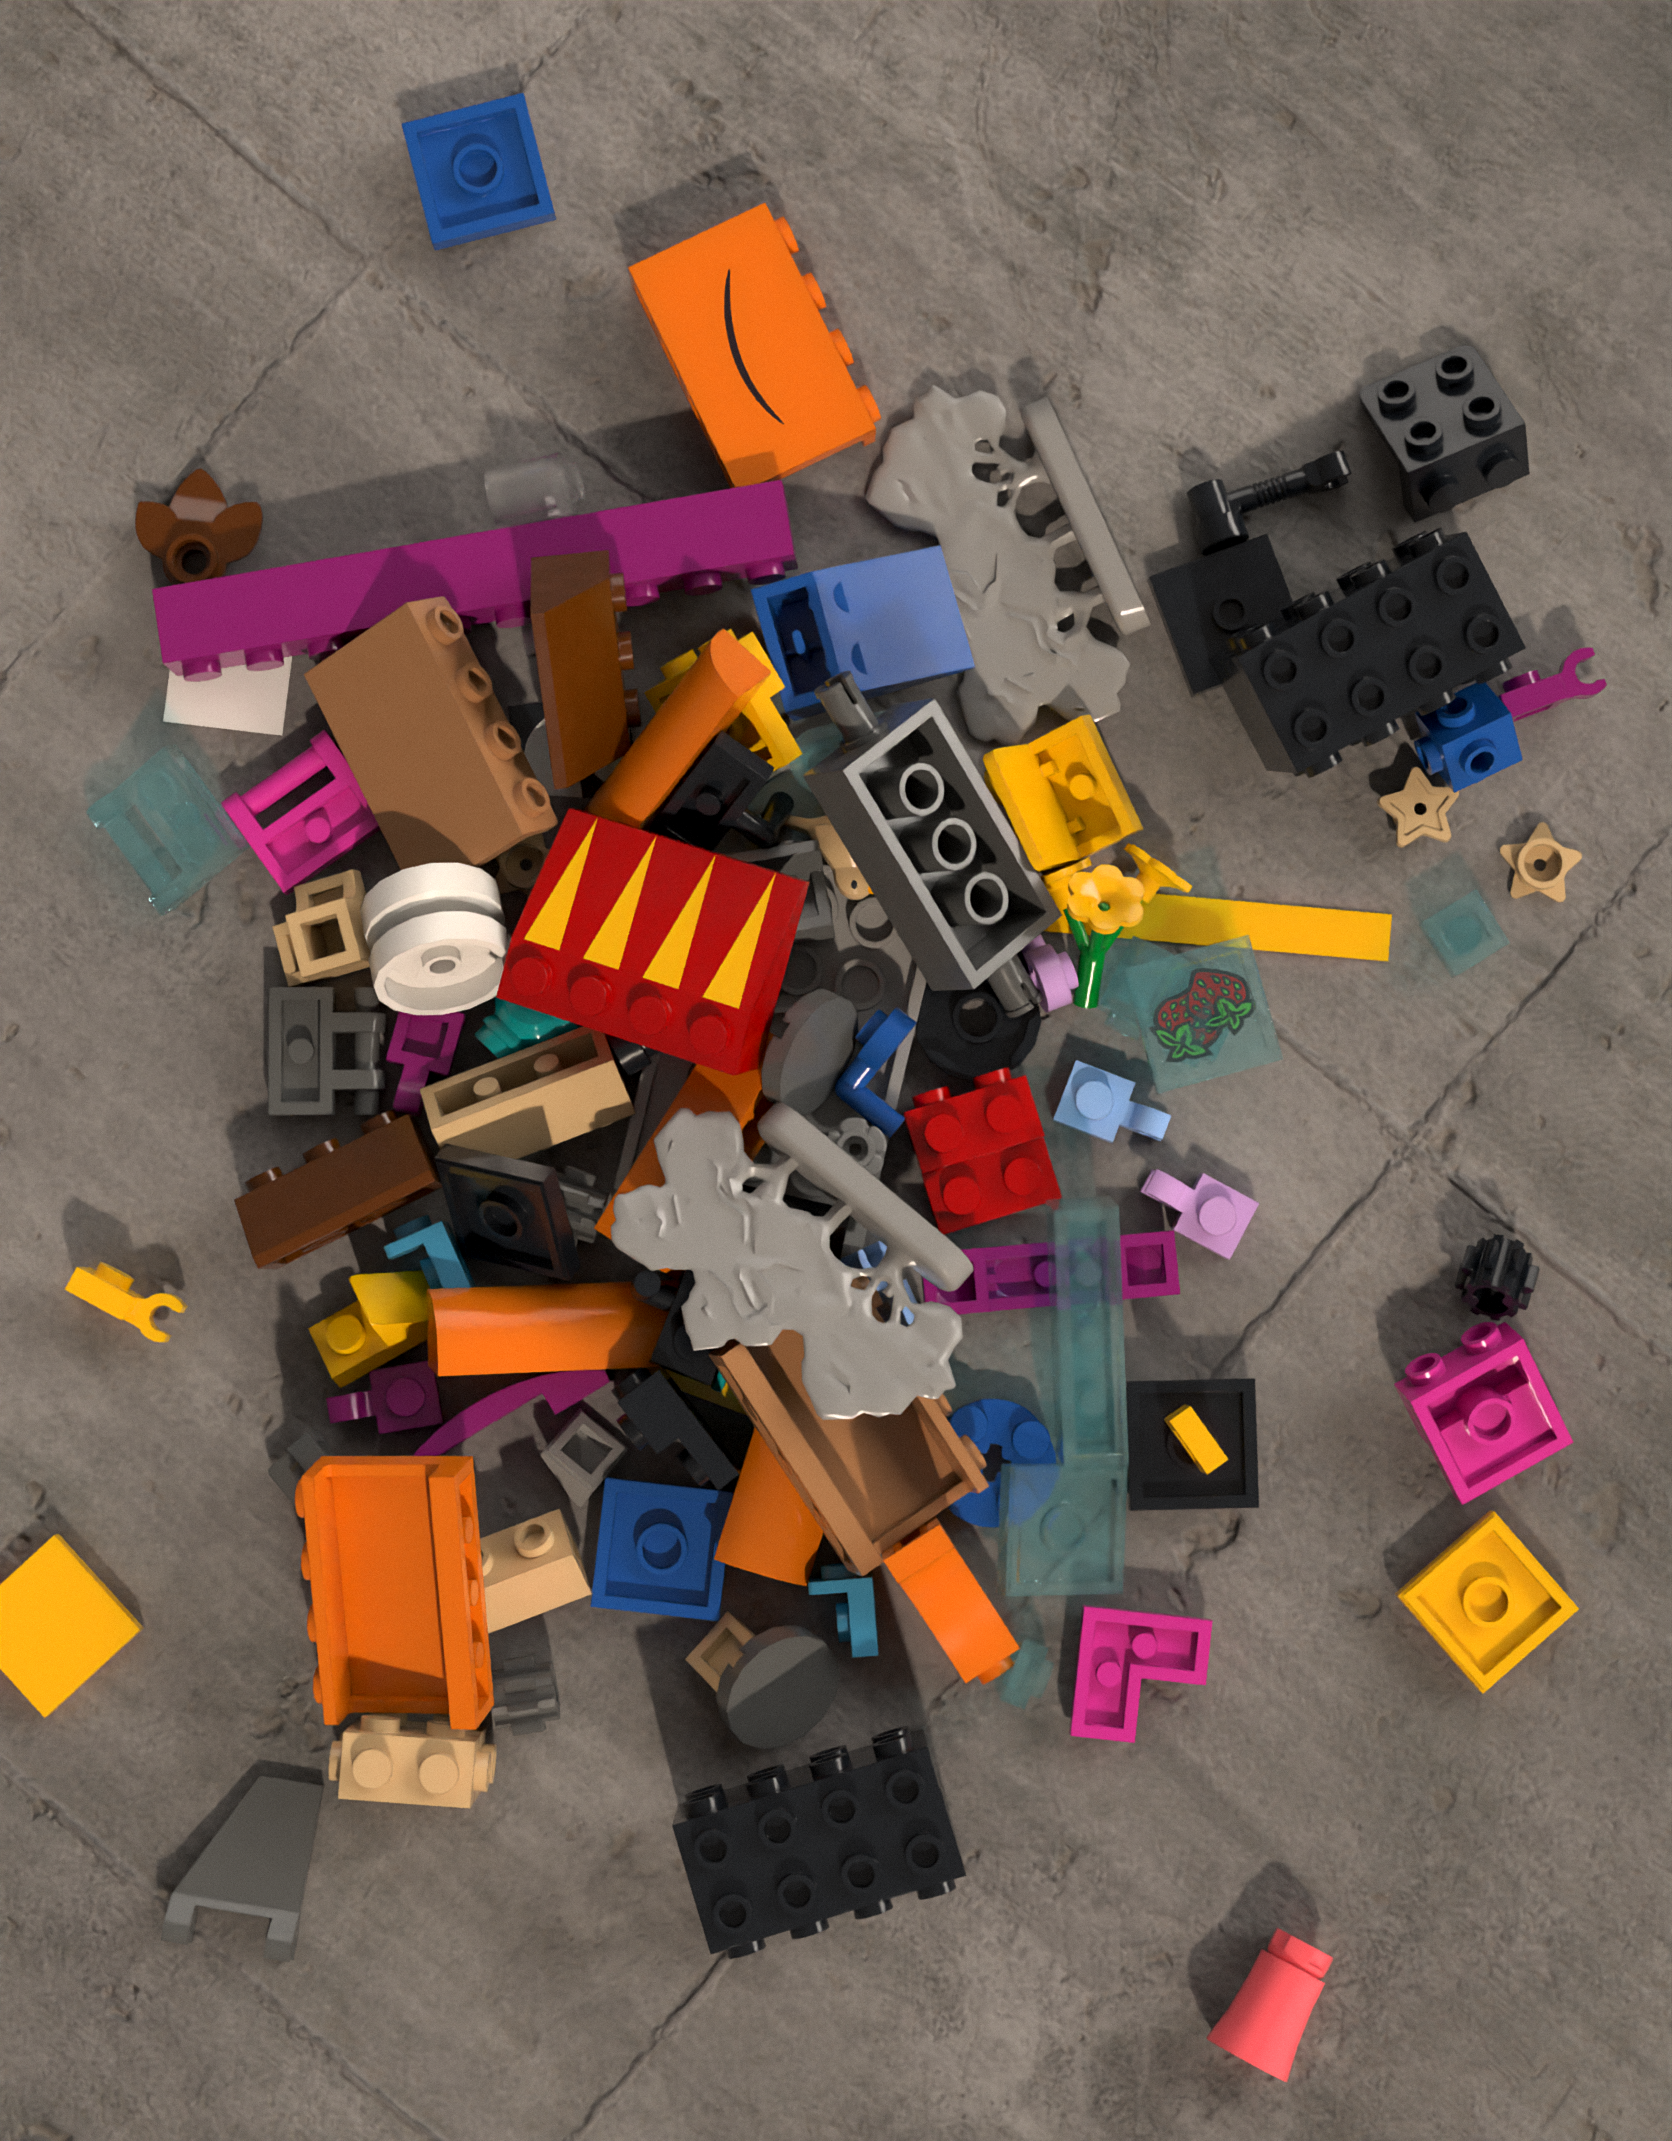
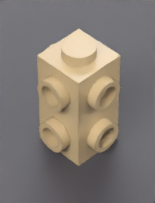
M560 1508L480 1539L488 1634L592 1594L579 1548Z

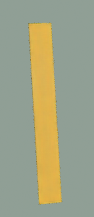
M1155 894L1148 904L1144 901L1141 903L1144 913L1140 923L1136 926L1124 927L1117 937L1388 961L1392 914ZM1063 910L1060 911L1062 916L1044 930L1046 932L1072 934ZM1083 922L1087 935H1091L1092 928L1088 922Z

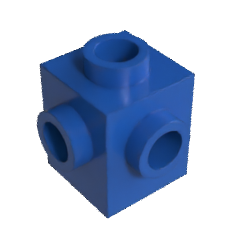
M1486 682L1479 685L1474 683L1454 693L1456 698L1429 714L1421 716L1419 711L1415 712L1421 738L1414 741L1418 758L1429 775L1438 772L1454 793L1523 760L1511 712Z

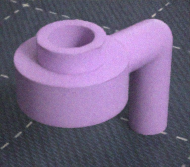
M1039 934L1021 952L1027 973L1036 988L1043 995L1039 1004L1047 1013L1071 1004V990L1077 988L1079 983L1075 968L1068 954L1065 951L1057 954L1050 944H1045L1042 935Z

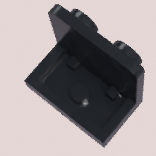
M1462 345L1371 383L1360 391L1361 407L1399 464L1403 504L1414 523L1437 513L1449 511L1458 504L1496 488L1505 487L1515 480L1530 474L1525 422L1476 349L1472 346Z

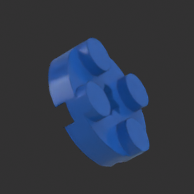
M979 1399L957 1408L947 1417L957 1436L960 1438L964 1434L967 1435L977 1446L981 1454L987 1453L990 1444L1002 1446L1001 1457L1010 1461V1467L1007 1473L997 1472L994 1481H987L989 1487L981 1493L969 1492L948 1506V1509L961 1520L982 1527H1003L1027 1519L1045 1501L1055 1479L1056 1453L1048 1430L1029 1410L1004 1399Z

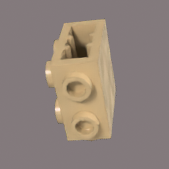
M369 1713V1715L359 1717L341 1733L339 1741L333 1740L329 1757V1780L339 1781L338 1799L471 1808L480 1793L487 1792L489 1783L493 1784L497 1746L496 1744H486L487 1727L479 1726L476 1730L451 1729L449 1714H433V1720L415 1722L407 1721L408 1713Z

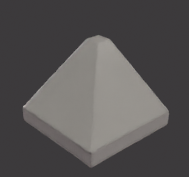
M580 1408L540 1456L572 1501L582 1507L629 1448Z

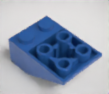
M941 545L811 571L751 589L771 664L785 686L784 689L779 691L785 713L793 722L827 712L820 699H817L814 691L820 685H824L827 688L824 682L844 671H851L865 700L976 668Z

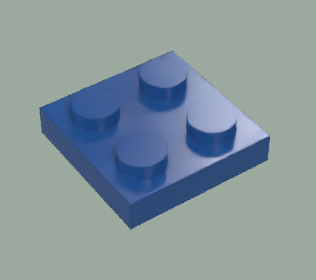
M524 93L402 123L435 251L556 220Z
M606 1477L590 1607L719 1621L726 1564L714 1560V1556L734 1491Z

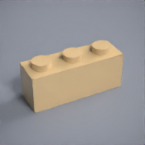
M584 1026L420 1089L430 1128L440 1150L445 1144H451L513 1159H519L534 1152L548 1149L560 1142L594 1129L608 1126L615 1121L636 1114L622 1072L605 1033Z

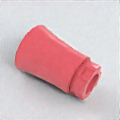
M1276 1928L1268 1944V1952L1261 1949L1243 1985L1206 2039L1284 2082H1288L1297 2047L1312 2009L1325 1985L1320 1979L1328 1971L1333 1957Z

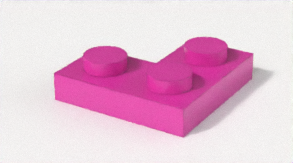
M1082 1605L1069 1727L1070 1736L1135 1743L1142 1678L1206 1686L1213 1621L1208 1618Z

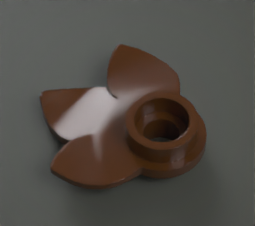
M201 468L196 469L182 482L173 496L170 506L157 502L141 501L138 503L135 518L136 533L141 545L145 550L162 560L164 573L172 585L224 577L227 565L246 558L251 554L258 543L263 525L262 508L258 502H243L228 507V503L219 486ZM193 554H202L207 559L204 570L197 574L186 572V560Z

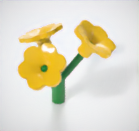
M1128 843L1124 850L1132 856L1137 864L1139 874L1136 878L1123 877L1122 872L1117 867L1109 864L1097 866L1092 873L1082 872L1092 865L1090 857L1040 876L1059 911H1064L1080 951L1077 969L1079 986L1074 989L1073 1004L1075 1006L1088 1009L1098 1006L1105 954L1124 927H1132L1140 923L1144 913L1141 903L1144 901L1148 904L1160 887L1176 888L1186 893H1189L1192 889V885L1177 876L1174 871L1155 858H1152L1134 844ZM1083 922H1088L1092 928L1090 940Z

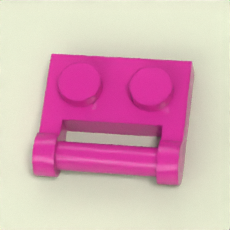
M325 729L309 740L312 744L310 748L241 796L236 791L221 802L225 811L286 895L292 893L294 887L306 883L381 830L344 755ZM326 766L329 768L336 779L263 829L255 816Z

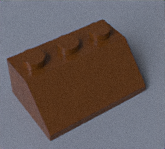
M609 550L531 558L530 614L554 789L568 788L624 756L631 747L630 727L642 726L638 688H625L623 670L635 669L631 631H618L616 612L628 611L625 578L623 572L611 573Z
M394 1109L387 1111L361 1124L360 1128L364 1136L342 1147L337 1138L328 1140L302 1154L306 1162L305 1165L283 1175L278 1166L246 1181L244 1184L249 1193L234 1199L257 1268L277 1270L443 1188L434 1155L416 1118L410 1114L398 1118Z

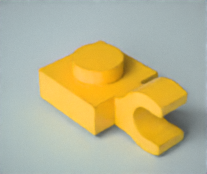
M103 1262L99 1263L96 1270L90 1267H76L64 1289L112 1316L133 1324L140 1329L145 1337L155 1342H168L172 1336L155 1325L154 1314L156 1310L161 1306H167L173 1311L184 1313L188 1307L181 1298L173 1294L159 1293L148 1298L143 1297L130 1289L134 1282L131 1276Z

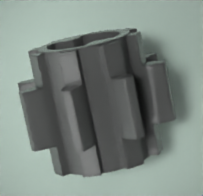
M567 1166L565 1174L556 1173L575 1246L578 1239L594 1243L598 1234L594 1227L606 1209L610 1188L596 1184L598 1175Z
M533 1654L502 1660L503 1669L491 1670L494 1706L491 1710L496 1729L512 1727L513 1736L543 1732L546 1730V1721L560 1719L559 1692L552 1661L537 1663L536 1655Z

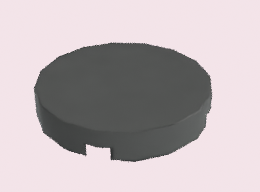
M822 988L802 996L785 1013L782 1021L790 1025L785 1030L782 1039L773 1036L772 1040L769 1041L761 1070L762 1090L767 1101L773 1104L776 1102L784 1103L802 1116L816 1110L830 1097L835 1089L836 1082L846 1071L856 1044L855 1037L858 1034V1013L852 1001Z
M798 1625L772 1627L752 1637L739 1649L744 1655L737 1660L734 1667L728 1663L720 1677L716 1696L720 1719L743 1744L759 1749L783 1747L805 1736L823 1719L836 1697L840 1672L836 1655L818 1635L812 1634L807 1628Z

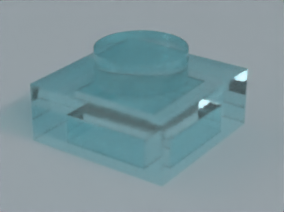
M1477 889L1418 924L1451 978L1456 977L1510 943Z
M1020 1634L1017 1642L1020 1649L1012 1654L1011 1658L1014 1664L1005 1672L997 1694L1000 1700L1025 1710L1030 1695L1038 1699L1042 1697L1054 1663L1045 1659L1048 1647L1044 1642Z

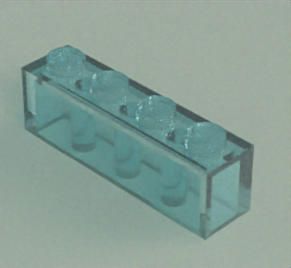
M1110 1196L1047 1199L1046 1223L1056 1454L1064 1468L1129 1465L1119 1206Z

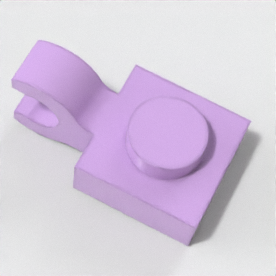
M1151 1169L1140 1190L1146 1196L1179 1212L1170 1230H1174V1232L1228 1260L1233 1255L1259 1205L1253 1199L1204 1173L1198 1175L1193 1187L1190 1188L1158 1169Z

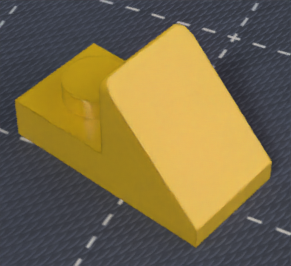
M423 1270L357 1274L349 1277V1282L358 1300L308 1328L331 1378L340 1388L428 1339L427 1289L431 1288Z

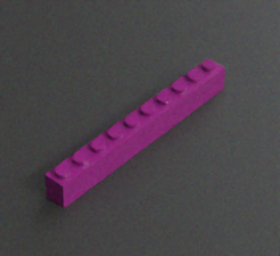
M782 480L154 588L152 589L162 662L176 676L183 675L185 681L200 682L216 679L222 676V668L246 664V669L249 671L271 670L283 666L285 657L308 654L311 660H325L405 603L441 596L448 600L451 608L460 617L465 635L472 632L471 625L496 621V626L499 628L525 626L532 623L530 614L532 557L609 550L611 573H624L627 606L651 604L660 599L659 593L684 589L685 594L690 596L711 594L723 588L722 582L747 578L748 583L752 585L774 583L786 577L785 571L798 569L785 489Z

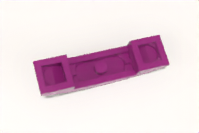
M1174 1230L961 1249L972 1263L974 1271L958 1289L951 1292L937 1288L921 1276L924 1303L933 1301L950 1306L958 1315L1180 1294Z
M608 1369L576 1370L541 1375L513 1384L492 1393L454 1416L438 1429L413 1456H440L541 1394L544 1395L556 1415L614 1379Z

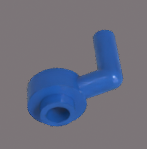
M898 1007L889 1016L878 1009L855 1037L864 1047L835 1085L837 1096L873 1126L878 1127L889 1139L904 1122L905 1118L868 1089L866 1085L917 1024L916 1021Z

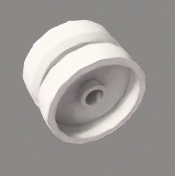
M428 863L403 869L379 881L365 895L360 914L365 940L371 952L369 964L373 987L379 1001L395 1011L408 1014L445 1015L471 1009L497 995L510 940L506 928L503 926L505 915L496 879L481 868L462 863Z

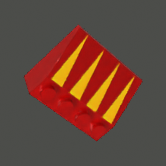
M568 808L512 934L496 998L733 1076L757 1070L761 1063L810 882L586 811Z

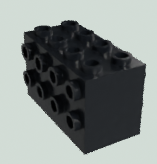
M1438 528L1430 533H1427V531L1420 532L1392 548L1395 555L1394 558L1387 562L1385 559H1382L1373 564L1369 561L1353 568L1336 579L1339 588L1330 593L1328 590L1316 595L1312 592L1280 609L1284 617L1283 619L1273 624L1271 621L1262 625L1255 623L1238 631L1224 640L1228 649L1208 659L1267 771L1293 773L1295 777L1306 773L1308 778L1314 777L1339 764L1343 760L1339 750L1346 746H1354L1361 742L1364 747L1375 744L1400 729L1395 721L1397 718L1418 711L1421 716L1429 714L1456 698L1452 688L1457 685H1464L1474 680L1479 685L1498 677L1513 667L1508 657L1526 647L1467 531L1445 535L1442 528Z
M908 1726L891 1729L871 1737L872 1745L849 1752L846 1745L833 1747L809 1756L811 1763L786 1771L784 1764L776 1765L749 1774L747 1776L748 1783L723 1790L722 1784H714L685 1795L686 1802L678 1804L672 1827L710 1954L726 1950L729 1959L747 1956L766 1947L764 1938L790 1931L792 1939L808 1937L830 1927L828 1918L853 1911L855 1919H865L892 1909L891 1899L916 1891L918 1899L924 1900L956 1889L954 1879L966 1876V1872L923 1729L910 1732Z

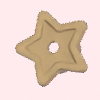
M1412 767L1402 791L1379 797L1377 805L1392 816L1396 825V845L1403 848L1420 836H1427L1446 843L1451 839L1446 812L1459 797V791L1454 793L1448 787H1433L1420 768ZM1421 803L1426 807L1423 815H1419L1414 811L1416 804Z
M1541 822L1537 825L1527 843L1503 845L1500 848V855L1514 870L1510 889L1512 898L1518 899L1539 891L1556 902H1563L1565 900L1564 877L1582 859V854L1577 850L1562 847V845L1555 841L1546 823ZM1537 859L1544 861L1545 868L1543 871H1538L1534 868V862Z
M542 833L525 838L495 857L500 866L495 878L500 894L521 890L528 897L530 896L550 849L545 847ZM524 859H529L532 862V868L528 871L522 870L520 867Z

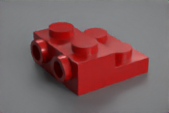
M1009 1067L972 1078L976 1090L951 1098L949 1088L945 1086L913 1096L911 1098L915 1109L903 1112L902 1114L905 1118V1126L937 1229L944 1235L1062 1198L1027 1077L1023 1075L1012 1079Z

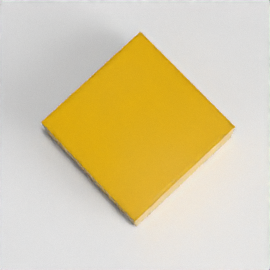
M1184 1404L1164 1418V1421L1201 1472L1208 1475L1229 1460L1191 1406Z

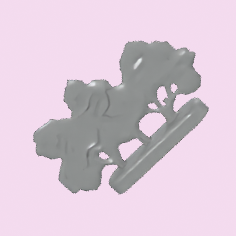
M933 385L929 387L926 394L916 398L914 417L891 428L889 439L883 447V463L873 473L866 494V500L871 507L883 515L895 527L912 532L921 531L938 538L976 667L963 672V681L956 692L968 731L974 738L984 742L994 739L1002 745L1015 746L1020 744L1021 738L1034 725L1037 720L1038 707L1043 704L1049 706L1069 721L1082 715L1090 714L1093 722H1097L1119 712L1121 702L1117 693L1126 683V674L1130 663L1120 650L1095 640L1087 629L1092 608L1105 602L1117 629L1123 635L1133 634L1150 626L1151 623L1048 397L1046 396L1025 406L1021 411L1023 423L1036 449L1032 460L1028 463L1013 458L999 447L1000 437L1006 428V409L998 396L979 390L968 396L954 398ZM980 440H988L994 451L989 453L976 451L974 444ZM976 462L1000 464L997 467L1000 476L1010 472L1011 479L995 484L976 479L973 475L972 465ZM1045 482L1052 485L1069 523L1041 538L1027 535L1021 529L1015 515V507L1022 487L1033 483ZM1011 490V498L1004 506H997L998 492ZM1074 540H1077L1097 583V586L1087 592L1059 591L1055 585L1056 563L1053 559L1055 550ZM1073 614L1075 625L1071 630L1064 633L1057 631V622Z
M781 1102L774 1103L757 1124L759 1134L764 1142L781 1157L776 1164H754L744 1152V1140L740 1123L730 1111H707L696 1115L688 1108H680L654 1138L658 1161L665 1176V1184L662 1187L644 1185L626 1194H618L616 1196L613 1206L616 1221L611 1225V1239L616 1248L645 1265L650 1271L664 1268L693 1271L695 1285L689 1293L688 1300L681 1306L686 1333L690 1337L693 1351L723 1347L730 1339H736L743 1346L772 1345L783 1329L796 1331L803 1336L802 1382L817 1415L823 1420L853 1419L862 1413L876 1417L889 1414L901 1415L916 1396L938 1399L945 1390L953 1389L956 1384L948 1359L955 1346L963 1338L961 1317L947 1305L933 1301L922 1304L912 1303L904 1287L902 1269L906 1266H911L937 1288L951 1292L958 1289L974 1271L972 1263L962 1250L802 1115ZM794 1170L798 1171L835 1203L825 1216H813L807 1211L789 1208L783 1201L789 1174ZM755 1176L764 1180L752 1193L743 1191L742 1184L748 1178ZM849 1215L887 1246L886 1253L877 1267L865 1269L851 1268L837 1259L831 1251L830 1235ZM860 1276L871 1278L865 1290L852 1287V1280ZM881 1281L888 1283V1286L882 1292L888 1298L893 1296L890 1318L885 1323L877 1321L872 1314V1295ZM905 1306L915 1315L913 1322L907 1327L901 1325V1311Z

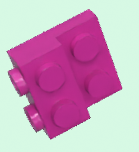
M1483 1322L1472 1326L1462 1335V1346L1443 1357L1436 1353L1417 1357L1405 1368L1407 1377L1394 1384L1419 1435L1428 1444L1454 1497L1462 1505L1573 1443L1524 1339L1506 1322L1498 1326L1494 1322Z

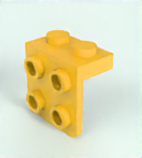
M1090 714L1082 715L1028 744L996 748L983 755V762L987 769L984 772L985 784L994 800L1004 806L1014 827L1012 830L1036 871H1043L1077 862L1143 830V826Z

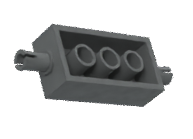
M844 671L829 678L824 682L827 688L824 685H820L815 689L814 694L817 699H820L843 739L839 743V748L805 773L803 777L932 991L975 989L987 979L1004 1007L1007 1017H1017L1030 1011L1034 1007L1029 1000L1031 999L1034 1004H1039L1043 995L1036 988L1018 958L1017 953L1059 919L1062 914L1037 871L1029 862L1023 847L936 699L931 698L894 704L876 718L855 683L851 671Z

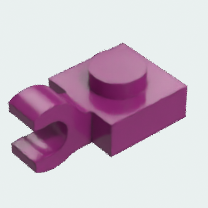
M1585 647L1573 651L1561 663L1558 674L1541 680L1538 670H1534L1502 683L1501 685L1505 693L1499 695L1498 698L1511 712L1513 723L1557 707L1563 702L1573 699H1588L1601 692L1607 686L1605 679L1586 684L1581 682L1575 673L1578 663H1584L1595 655L1593 648Z
M459 1012L445 1015L398 1013L386 1057L387 1062L404 1066L393 1103V1108H396V1112L420 1118L424 1107L420 1089L428 1086L430 1075L435 1074L450 1078L466 1019L465 1014Z
M428 1361L372 1370L369 1372L372 1390L326 1398L330 1424L376 1415L379 1434L444 1423L436 1374L428 1367Z

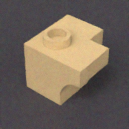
M352 869L294 887L296 912L285 915L286 922L272 926L288 987H303L370 967L369 957L371 952L365 940L360 909L366 895L361 872Z

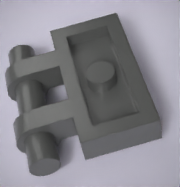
M269 987L268 1115L336 1116V1090L354 1091V1116L379 1115L380 1091L386 1090V1071L380 1070V1034L386 1033V1014L380 1013V1001L373 987L354 988V1012H336V989L334 987ZM336 1033L354 1034V1070H336Z

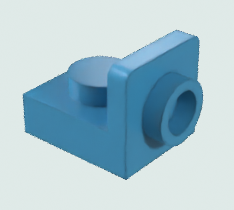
M429 1215L422 1216L395 1228L393 1232L397 1241L384 1246L388 1259H397L425 1246L429 1257L420 1260V1264L431 1289L477 1287L464 1256L461 1254L460 1247L449 1222L440 1221L432 1224Z
M843 1563L821 1565V1577H811L808 1580L809 1595L845 1592L848 1594V1603L836 1604L839 1643L851 1642L852 1657L878 1656L879 1642L873 1573L860 1576L848 1571Z

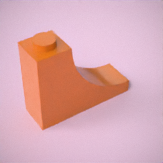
M936 1516L882 1552L883 1561L912 1601L965 1684L975 1677H978L982 1685L986 1684L1015 1664L1010 1655L1020 1649L1019 1645Z

